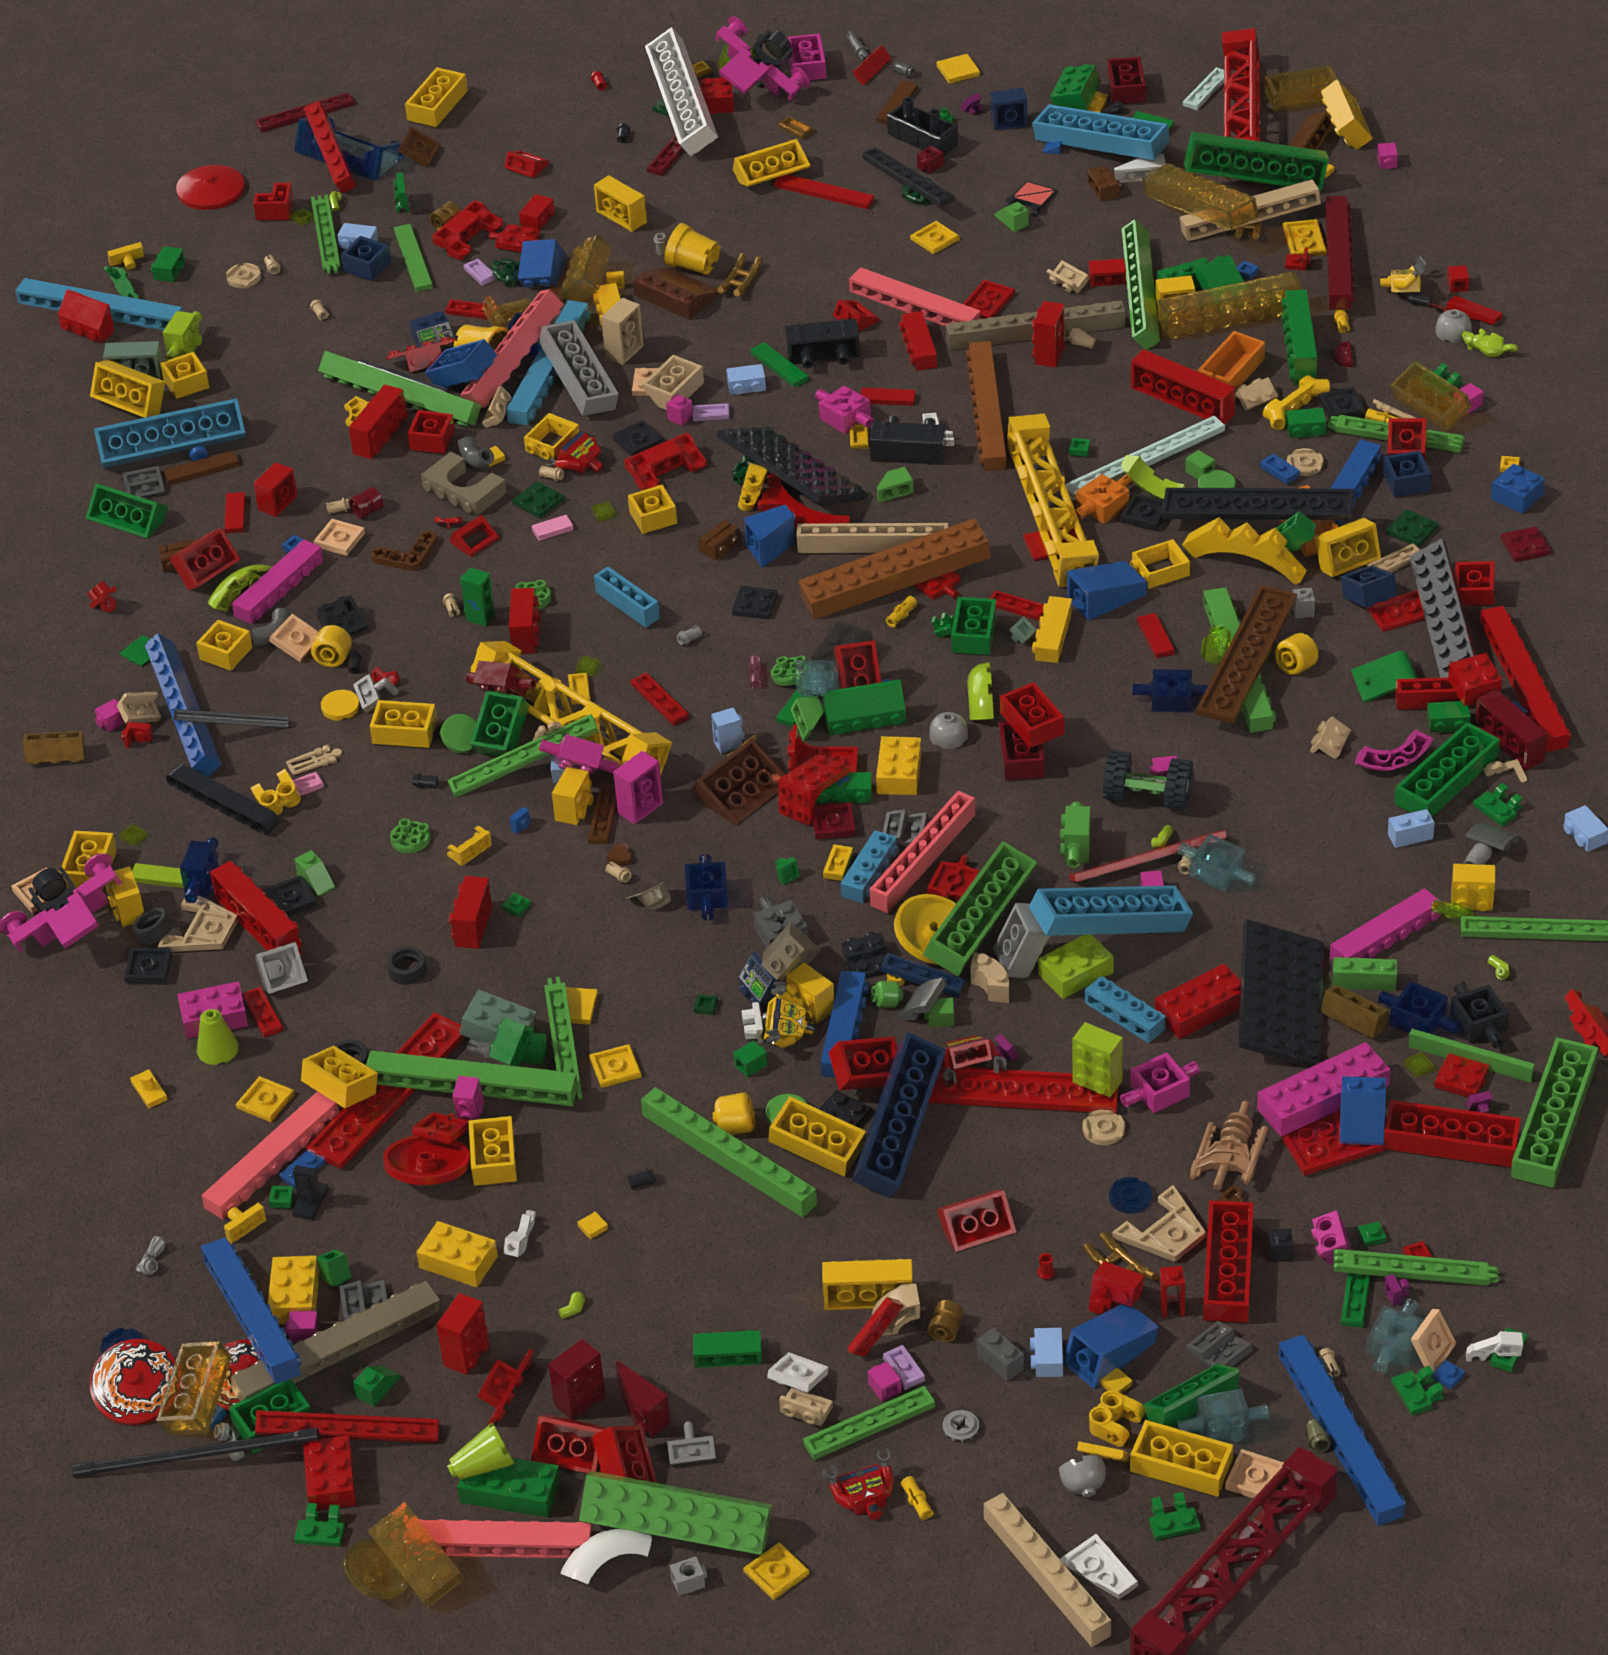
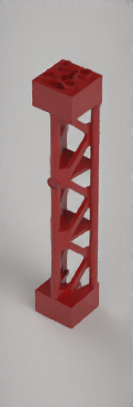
M1256 29L1222 32L1224 54V136L1231 137L1232 131L1236 134L1234 138L1260 142V53ZM1231 99L1234 100V102H1236L1232 107Z

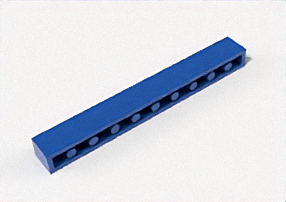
M157 633L147 642L145 648L190 765L194 770L208 777L222 765L206 723L174 720L175 709L201 710L175 643Z
M226 1237L202 1245L201 1250L208 1270L273 1382L278 1384L301 1375L299 1366L302 1363L298 1352L294 1353L292 1342L287 1340L286 1333L283 1327L280 1328L276 1315L272 1316L270 1305L268 1303L265 1304L262 1292H258L257 1284L254 1279L251 1280L248 1268H244L241 1256H237L235 1246L233 1244L230 1245Z
M1304 1335L1280 1342L1278 1353L1280 1360L1314 1418L1320 1422L1321 1426L1331 1437V1447L1376 1524L1380 1526L1403 1518L1404 1508H1406L1404 1497L1397 1493L1393 1479L1387 1476L1383 1462L1375 1456L1373 1445L1365 1439L1363 1428L1355 1422L1353 1411L1346 1407L1342 1393L1336 1390L1332 1376L1327 1375L1322 1359H1318L1315 1354L1313 1344L1308 1342Z

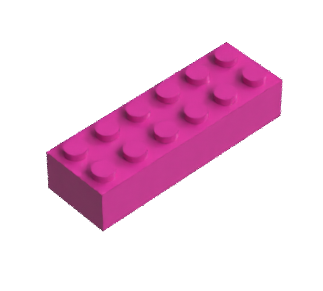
M1365 1042L1259 1091L1257 1110L1282 1137L1340 1110L1342 1076L1386 1078L1387 1088L1390 1081V1068Z

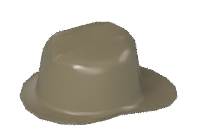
M670 879L649 890L634 894L625 899L636 896L646 908L659 909L671 901L666 884Z

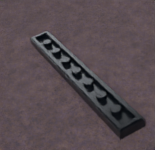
M875 147L862 153V158L938 206L942 207L955 201V195Z

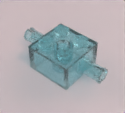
M796 660L795 685L798 694L802 696H812L813 694L819 696L820 694V696H823L826 691L837 690L838 669L835 661Z
M1209 834L1199 849L1185 842H1182L1178 848L1177 854L1191 859L1188 876L1224 892L1235 879L1252 886L1257 876L1255 873L1242 869L1245 849Z
M1406 1299L1401 1311L1386 1306L1382 1307L1367 1337L1366 1354L1377 1358L1373 1364V1369L1376 1372H1379L1382 1367L1380 1374H1385L1390 1362L1409 1369L1417 1352L1410 1339L1425 1320L1414 1316L1419 1307L1418 1302L1413 1300L1410 1306L1411 1299Z
M1242 1389L1197 1397L1196 1418L1177 1420L1176 1425L1179 1430L1190 1433L1199 1431L1201 1436L1222 1442L1231 1440L1241 1441L1243 1438L1248 1437V1424H1250V1421L1269 1419L1270 1415L1267 1404L1248 1408Z

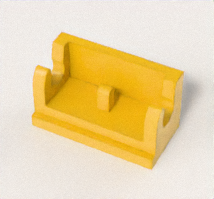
M480 826L475 827L474 829L478 832L472 838L457 848L454 845L447 847L451 850L447 852V856L463 866L492 846L488 830L486 831Z

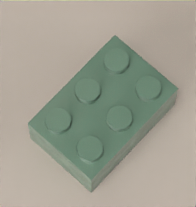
M159 341L105 343L104 361L110 360L162 380L163 375L160 363L163 361Z
M478 989L462 1018L460 1034L491 1046L497 1036L498 1025L503 1021L504 1017L533 1028L536 1011Z

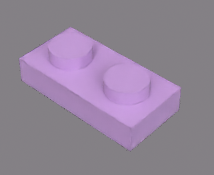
M903 1345L883 1354V1360L888 1362L899 1376L901 1385L905 1390L925 1381V1375Z

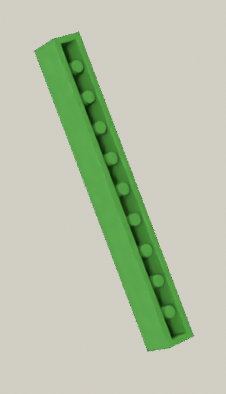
M1134 219L1122 228L1132 338L1147 350L1155 346L1160 341L1149 232Z
M328 351L324 352L318 371L324 373L323 377L334 380V377H337L340 383L349 385V382L354 383L353 387L363 390L364 387L368 388V392L375 395L384 384L403 389L406 406H408V403L413 404L412 408L418 410L426 408L431 412L453 414V418L458 420L457 423L466 427L468 423L476 424L482 407L478 403Z
M1226 587L1203 591V605L1222 657L1225 655L1241 623V620L1237 619V608L1233 607L1232 595L1228 594ZM1261 673L1258 675L1241 709L1250 733L1273 729V722H1276V714L1274 710H1271L1270 698L1266 697L1265 684H1261Z
M370 1051L366 1066L378 1073L377 1085L454 1093L458 1076L479 1078L482 1093L485 1097L573 1106L578 1090L577 1073L383 1051Z
M653 1088L641 1099L642 1115L802 1218L817 1205L816 1188L658 1088Z

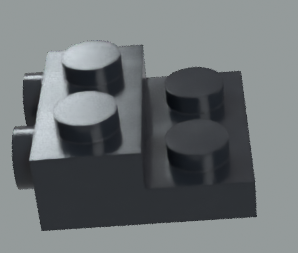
M351 595L347 597L342 596L330 604L325 603L317 609L316 616L322 627L328 625L339 626L345 629L350 636L368 629V623Z
M869 932L864 937L858 939L850 937L842 943V954L851 972L866 973V978L884 974L880 969L888 953V946L881 932L876 934Z

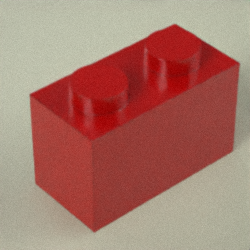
M535 194L519 212L520 226L532 227L538 230L545 226L547 220L555 214L556 208L553 198Z
M1124 259L1089 261L1090 286L1126 285Z

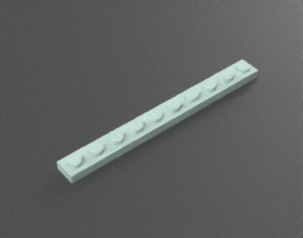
M1212 416L1129 455L1140 456L1150 466L1225 431V425L1215 416ZM1124 457L1066 483L1070 498L1073 501L1076 500V491L1101 474L1114 481L1121 479L1126 475L1121 468Z

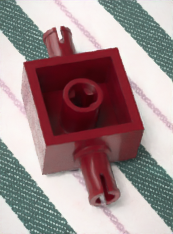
M478 660L475 673L468 672L466 675V682L476 684L481 691L521 696L524 699L527 690L534 691L537 687L536 679L531 678L525 672L508 663Z

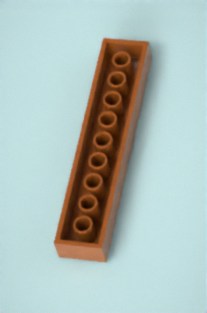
M974 518L798 580L801 597L814 619L828 616L941 576L942 574L991 558L989 542Z

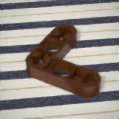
M431 530L422 532L409 552L376 547L371 551L372 562L409 571L419 570L437 543L436 533ZM394 558H400L398 561H393Z

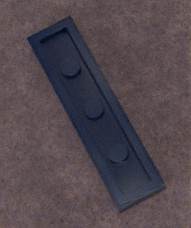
M887 953L880 969L881 972L919 985L933 979L943 978L946 986L942 993L959 998L966 981L963 978Z

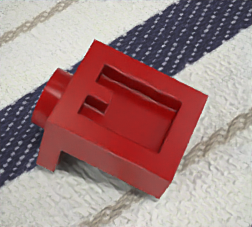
M1308 248L1304 249L1303 255L1287 254L1285 269L1306 271L1307 265L1311 264V254H1308Z
M128 722L126 729H123L121 735L125 748H130L133 740L152 742L154 737L151 724Z

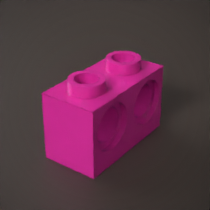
M458 1076L452 1096L457 1117L466 1120H479L484 1105L479 1078Z
M1337 1210L1312 1219L1314 1228L1311 1229L1315 1241L1319 1243L1316 1246L1319 1257L1324 1258L1327 1264L1334 1263V1250H1351L1344 1222Z

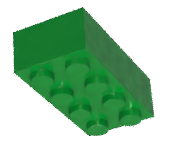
M512 1458L513 1465L461 1479L457 1486L460 1503L548 1518L561 1479L559 1465Z

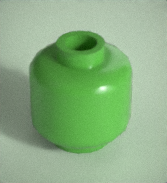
M879 981L872 987L871 1000L879 1008H895L898 1006L899 1001L903 999V990L899 988L898 983L895 981Z

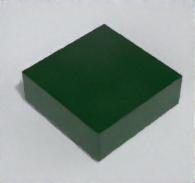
M697 994L693 1012L714 1015L718 996Z

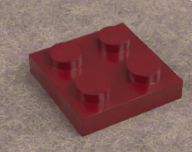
M1537 526L1501 534L1500 539L1514 563L1550 555L1551 550Z
M851 802L814 806L813 826L815 840L855 836Z

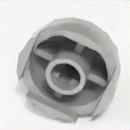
M1460 310L1445 311L1437 319L1435 332L1437 337L1443 341L1449 340L1451 343L1464 341L1462 333L1464 331L1472 332L1470 318Z
M941 713L930 724L929 739L932 744L941 746L942 749L958 748L968 739L967 723L957 713Z
M1099 1455L1082 1456L1083 1461L1076 1463L1075 1459L1059 1467L1060 1479L1064 1487L1073 1494H1082L1083 1497L1093 1496L1105 1481L1106 1468L1102 1457Z

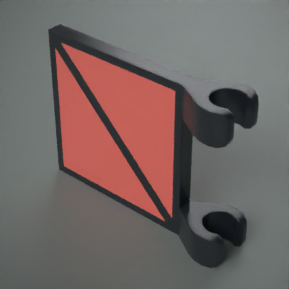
M1026 181L1012 197L1006 199V202H1008L1007 206L1016 202L1030 205L1033 210L1031 216L1037 217L1041 209L1056 194L1057 189Z

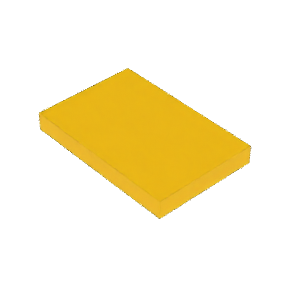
M1317 219L1283 223V230L1290 254L1303 255L1304 249L1308 248V254H1311V257L1327 255Z

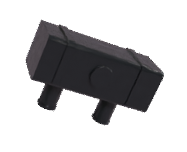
M905 97L903 103L887 115L888 135L895 137L897 140L906 142L921 150H925L932 145L943 152V157L958 146V126L941 119L939 109H931L928 113L914 106V99L912 97Z
M841 319L807 324L798 323L785 326L788 360L793 364L802 363L804 368L809 369L813 367V362L838 359L839 364L846 365L849 363V358L860 357L859 332L856 319Z
M890 416L888 422L872 421L870 433L871 461L944 465L947 448L946 425H936V421L933 418H926L924 424L900 423L897 416Z

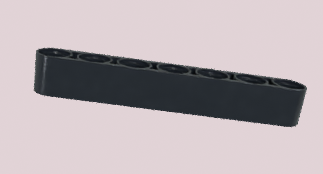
M179 764L166 775V781L170 786H175V789L185 794H190L192 798L200 802L204 801V804L215 810L219 809V812L228 817H234V820L243 825H249V828L259 833H264V836L280 823V819L274 811L185 764Z

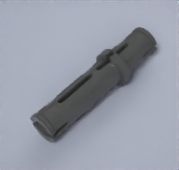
M849 31L850 36L846 34V38L855 50V55L863 62L869 56L868 49L861 43L854 31Z

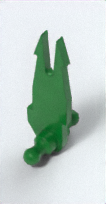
M105 266L104 271L110 275V278L115 283V288L122 296L130 297L132 295L134 298L140 299L127 277L128 273L125 269Z

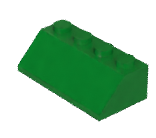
M96 483L85 519L148 539L164 521L168 505Z
M900 680L823 692L824 716L829 735H839L846 732L906 723V711Z
M1215 1364L1144 1403L1143 1407L1148 1420L1175 1428L1174 1425L1193 1419V1415L1199 1411L1204 1412L1211 1409L1212 1404L1229 1399L1231 1394L1238 1390L1239 1369Z

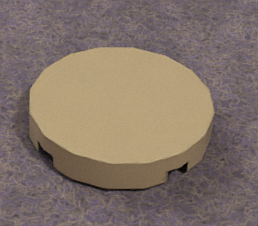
M243 263V266H239V264L234 265L226 273L227 282L236 288L251 287L261 279L260 269L258 266L250 263Z
M1297 449L1287 456V462L1300 470V476L1315 475L1323 468L1324 459L1319 452L1318 454L1315 453L1313 449Z
M1096 1110L1083 1120V1134L1086 1139L1097 1145L1114 1144L1122 1139L1125 1134V1121L1121 1115L1114 1114V1111Z

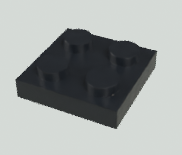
M1354 387L1323 392L1318 395L1328 420H1330L1331 416L1345 415L1357 417L1365 415V409Z
M644 420L613 434V440L630 456L663 443V438Z
M1134 493L1121 515V522L1156 530L1162 521L1164 500Z
M740 586L732 609V615L769 620L778 590Z
M302 875L264 889L265 895L269 899H273L280 910H284L288 917L317 906L316 899Z
M131 948L124 976L125 983H166L172 957L171 948Z
M838 1090L819 1108V1110L856 1127L872 1112L871 1106Z

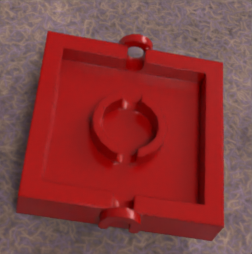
M1448 1053L1442 1067L1440 1066L1434 1088L1465 1097L1478 1094L1480 1088H1483L1485 1085L1489 1065Z
M432 1112L412 1127V1135L420 1136L426 1140L434 1139L440 1143L449 1144L469 1130V1120L457 1118L453 1113L444 1115Z

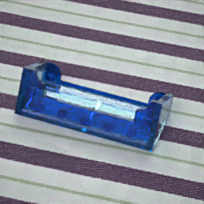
M328 117L351 172L372 180H378L401 159L402 153L397 151L401 142L391 141L386 145L369 143L335 131V123L332 118ZM308 118L299 119L294 152L325 162Z

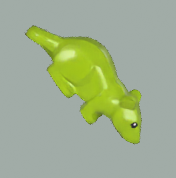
M1483 329L1479 330V335H1474L1467 331L1462 333L1463 340L1469 350H1472L1474 347L1488 357H1497L1504 352H1516L1518 350L1517 345L1504 344L1503 337L1495 333L1487 335Z

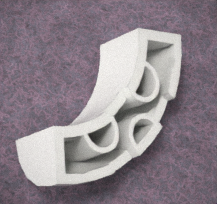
M613 1529L598 1533L574 1550L564 1564L560 1574L588 1584L595 1571L613 1557L630 1553L648 1556L652 1535L626 1529Z

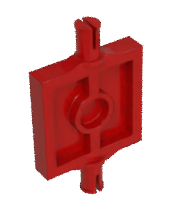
M514 224L507 225L503 232L489 233V239H496L495 248L522 252L523 241H536L540 236V230L520 227Z
M951 571L912 586L932 600L946 593L954 599L958 597L959 592L955 591L953 587L961 581L959 574Z
M962 855L958 863L941 861L927 887V894L959 901L980 870L967 866L970 860L967 855Z

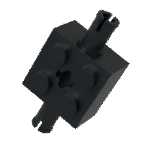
M1461 982V985L1457 983L1454 986V991L1457 995L1451 997L1450 1015L1468 1042L1487 1037L1494 1049L1502 1047L1505 1040L1500 1035V1032L1508 1029L1509 1012L1491 986L1486 985L1470 991L1465 982Z

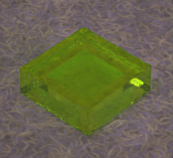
M301 208L291 214L290 219L303 226L314 219V214Z
M609 501L591 506L598 522L616 516Z
M582 656L575 667V672L594 676L600 666V659Z
M132 823L118 835L124 842L135 846L147 836V832Z
M1422 1051L1404 1059V1065L1416 1078L1434 1069V1064Z

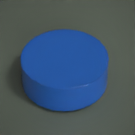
M203 446L194 447L189 453L192 462L209 457L207 449Z

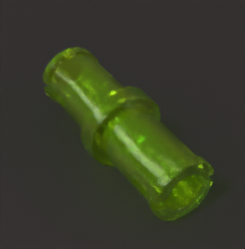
M1434 900L1431 906L1433 913L1443 914L1451 919H1461V916H1473V912H1470L1472 911L1471 908L1458 906L1455 902L1447 903Z

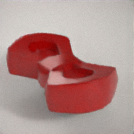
M435 517L434 519L435 524H447V529H450V524H462L463 521L462 517Z
M376 667L371 673L375 683L383 678H387L393 685H396L399 681V674L396 670L388 673L383 672L380 667Z

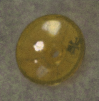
M375 1540L358 1541L350 1546L344 1556L343 1567L348 1580L358 1591L368 1597L379 1600H391L403 1594L409 1585L410 1571L407 1563L395 1549L385 1543Z

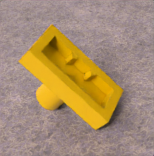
M141 242L107 251L110 266L124 263L127 270L136 267L135 259L144 257Z
M150 1070L130 1078L132 1085L148 1109L167 1101V1095Z
M257 1203L244 1213L237 1207L231 1208L227 1216L232 1221L224 1226L226 1239L232 1244L266 1221L264 1207Z

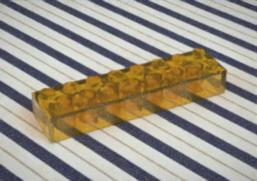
M1164 164L1161 168L1150 171L1142 177L1144 193L1147 197L1232 231L1259 217L1255 197L1192 172H1186V170L1172 164Z
M1289 272L1158 300L1159 331L1164 340L1281 316V312H1283L1281 298H1285V291L1301 290V282L1295 272Z

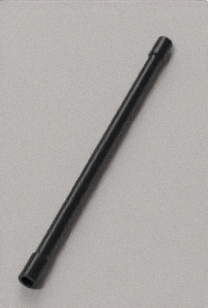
M318 1427L297 1430L296 1432L97 1462L72 1464V1474L76 1478L101 1472L294 1443H309L320 1441V1433Z

